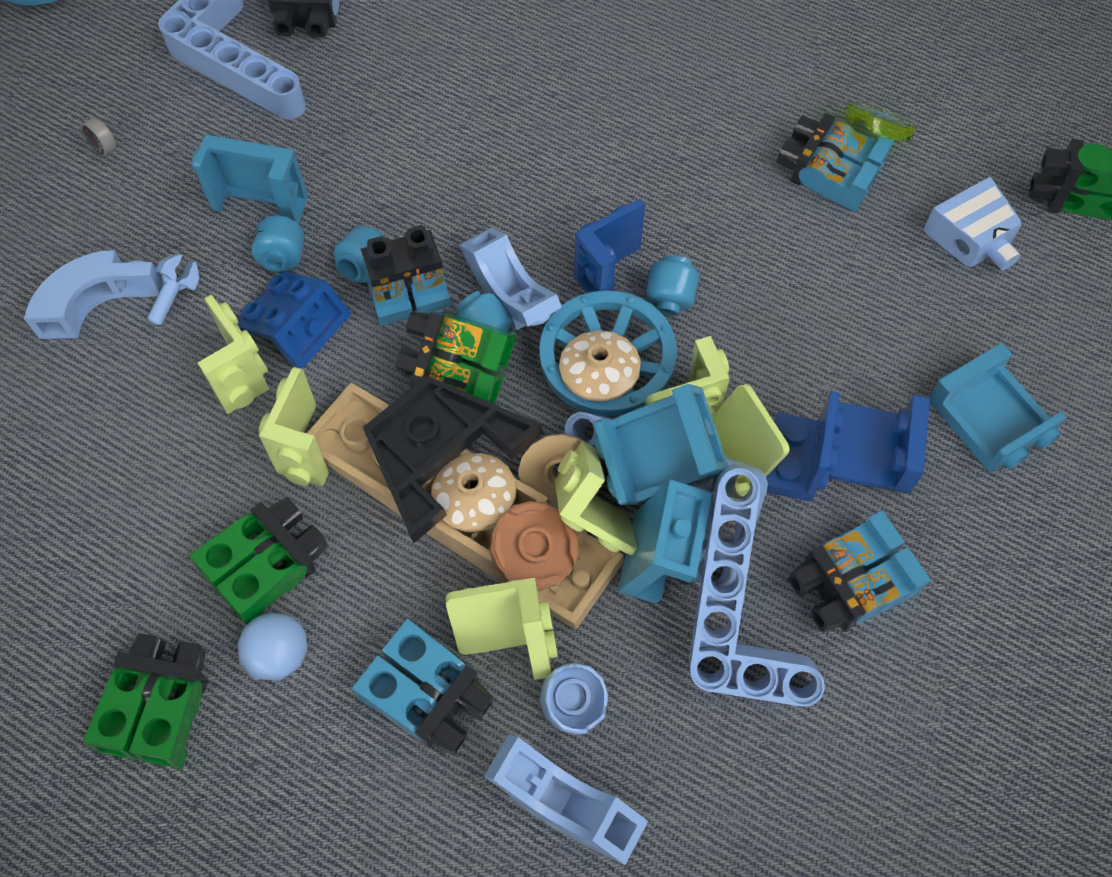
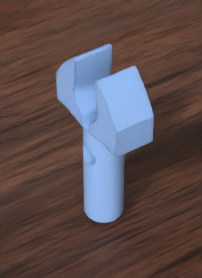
M170 255L160 260L155 269V272L162 275L164 285L147 317L148 321L154 325L159 326L163 324L178 291L185 288L195 290L199 282L196 262L188 261L183 275L177 278L175 269L183 255Z

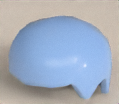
M267 613L252 619L243 628L237 644L239 665L250 678L256 681L260 679L283 680L301 667L308 651L306 632L300 622H297L291 616L279 613Z
M568 663L554 669L546 677L542 685L539 701L544 717L555 729L568 734L588 733L590 729L605 718L608 692L604 679L591 666Z

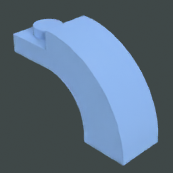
M490 228L459 245L484 293H493L510 313L513 319L512 327L516 330L524 326L529 327L530 325L542 324L550 318V314L562 308L557 294L536 283L525 271L506 234Z
M115 250L91 253L74 259L53 272L35 291L27 306L24 320L39 339L78 338L83 320L99 304L121 297H156L163 287V282L159 274L155 272L152 262L134 260L122 263Z
M508 734L484 775L486 779L510 795L508 798L531 814L588 848L626 865L648 823L645 818L617 797L599 791L571 776L517 736Z

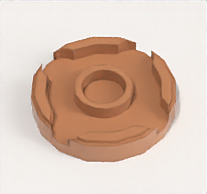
M528 501L513 506L497 521L490 536V556L495 569L506 582L535 578L537 591L556 586L570 573L578 558L579 539L576 531L563 522L559 511L555 510V507L544 502Z

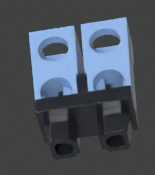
M267 0L275 32L278 36H291L294 33L295 26L306 27L307 34L312 37H325L328 28H336L339 0Z

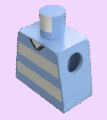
M990 177L934 207L923 229L928 236L968 267H973L990 257L1004 271L1016 263L1021 256L1011 245L1022 226L1021 220Z

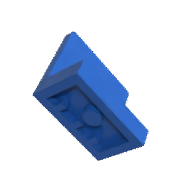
M641 199L617 207L612 214L597 222L585 224L575 233L574 279L585 293L613 291V286L615 285V264L641 248L646 206Z
M282 272L274 276L267 283V289L255 301L250 302L242 309L237 325L241 331L246 330L250 335L270 340L292 367L303 369L349 318L351 312L326 280Z
M830 392L818 420L777 412L774 423L789 445V453L767 475L768 486L766 493L812 502L818 488H826L829 472H834L839 453V447L833 446L835 433H840L844 418V409L838 408L840 393Z
M913 395L906 409H899L898 413L838 403V408L844 409V418L840 433H835L833 446L839 447L834 472H829L828 478L910 494L924 474L930 398Z

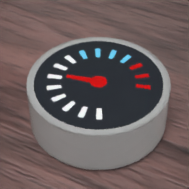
M93 117L81 124L84 137L99 155L106 156L116 149V142L112 133L101 120Z

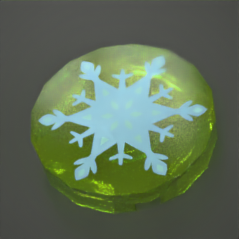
M849 101L844 111L845 119L851 123L858 124L859 120L862 119L864 120L863 124L867 129H870V132L897 141L907 140L909 142L913 140L918 129L915 124L898 115L860 102Z

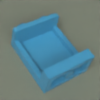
M205 134L200 148L196 149L193 154L192 168L198 176L203 194L207 197L212 210L221 211L226 197L233 196L276 204L281 216H286L299 224L308 200V194L293 149Z
M1003 343L940 379L928 397L934 408L990 474L1004 465L1008 470L1014 468L1029 456L1027 451L1036 445L1042 450L1052 444L1061 436L1058 428L1067 419L1062 411L1050 418L1006 369L1005 365L1013 354Z
M685 384L673 389L672 396L614 419L594 421L596 430L594 444L599 455L605 459L609 471L607 476L609 491L618 500L620 505H636L649 500L670 479L691 485L719 475L728 466L702 387Z
M670 479L635 512L632 528L638 549L633 555H625L618 587L619 593L656 604L662 599L666 575L689 583L697 577L712 498L711 492Z

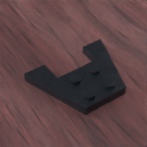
M427 375L363 426L413 543L418 541L447 516L445 509L422 487L423 484L483 434L512 460L543 433L541 424Z

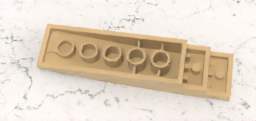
M350 383L307 434L315 436L326 465L401 516L363 429V426L386 409L389 404ZM465 449L463 452H461V453H460L457 457H455L454 459H456V458H458V457H460V456H462V455H465V454H473V453H471V452H469L468 450ZM438 473L422 485L430 495L433 482ZM515 478L516 499L513 506L528 501L544 502L550 505L548 497ZM470 482L464 488L473 489L479 482ZM441 520L427 532L432 538L501 583H506L505 579L495 569L490 556V536L495 525L484 531L464 532L449 527ZM585 529L582 532L576 531L579 539L578 558L570 573L556 586L537 591L539 602L549 603L550 614L577 630L624 562L623 554L608 550L599 540L587 534Z

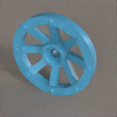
M595 291L569 300L549 318L540 339V366L544 379L550 389L567 405L585 413L605 417L621 416L644 407L646 398L649 395L665 390L668 387L675 370L677 344L669 322L649 302L625 292ZM617 310L620 313L612 332L624 337L632 315L649 326L651 330L630 343L640 353L659 342L662 353L661 364L641 361L639 375L653 378L637 391H634L632 388L620 398L605 402L585 400L573 394L563 383L559 371V363L555 362V344L558 342L566 347L571 340L576 338V336L564 330L575 318L582 315L588 332L602 331L595 311ZM595 357L594 359L601 361V360H604V359H606V358H605V357Z

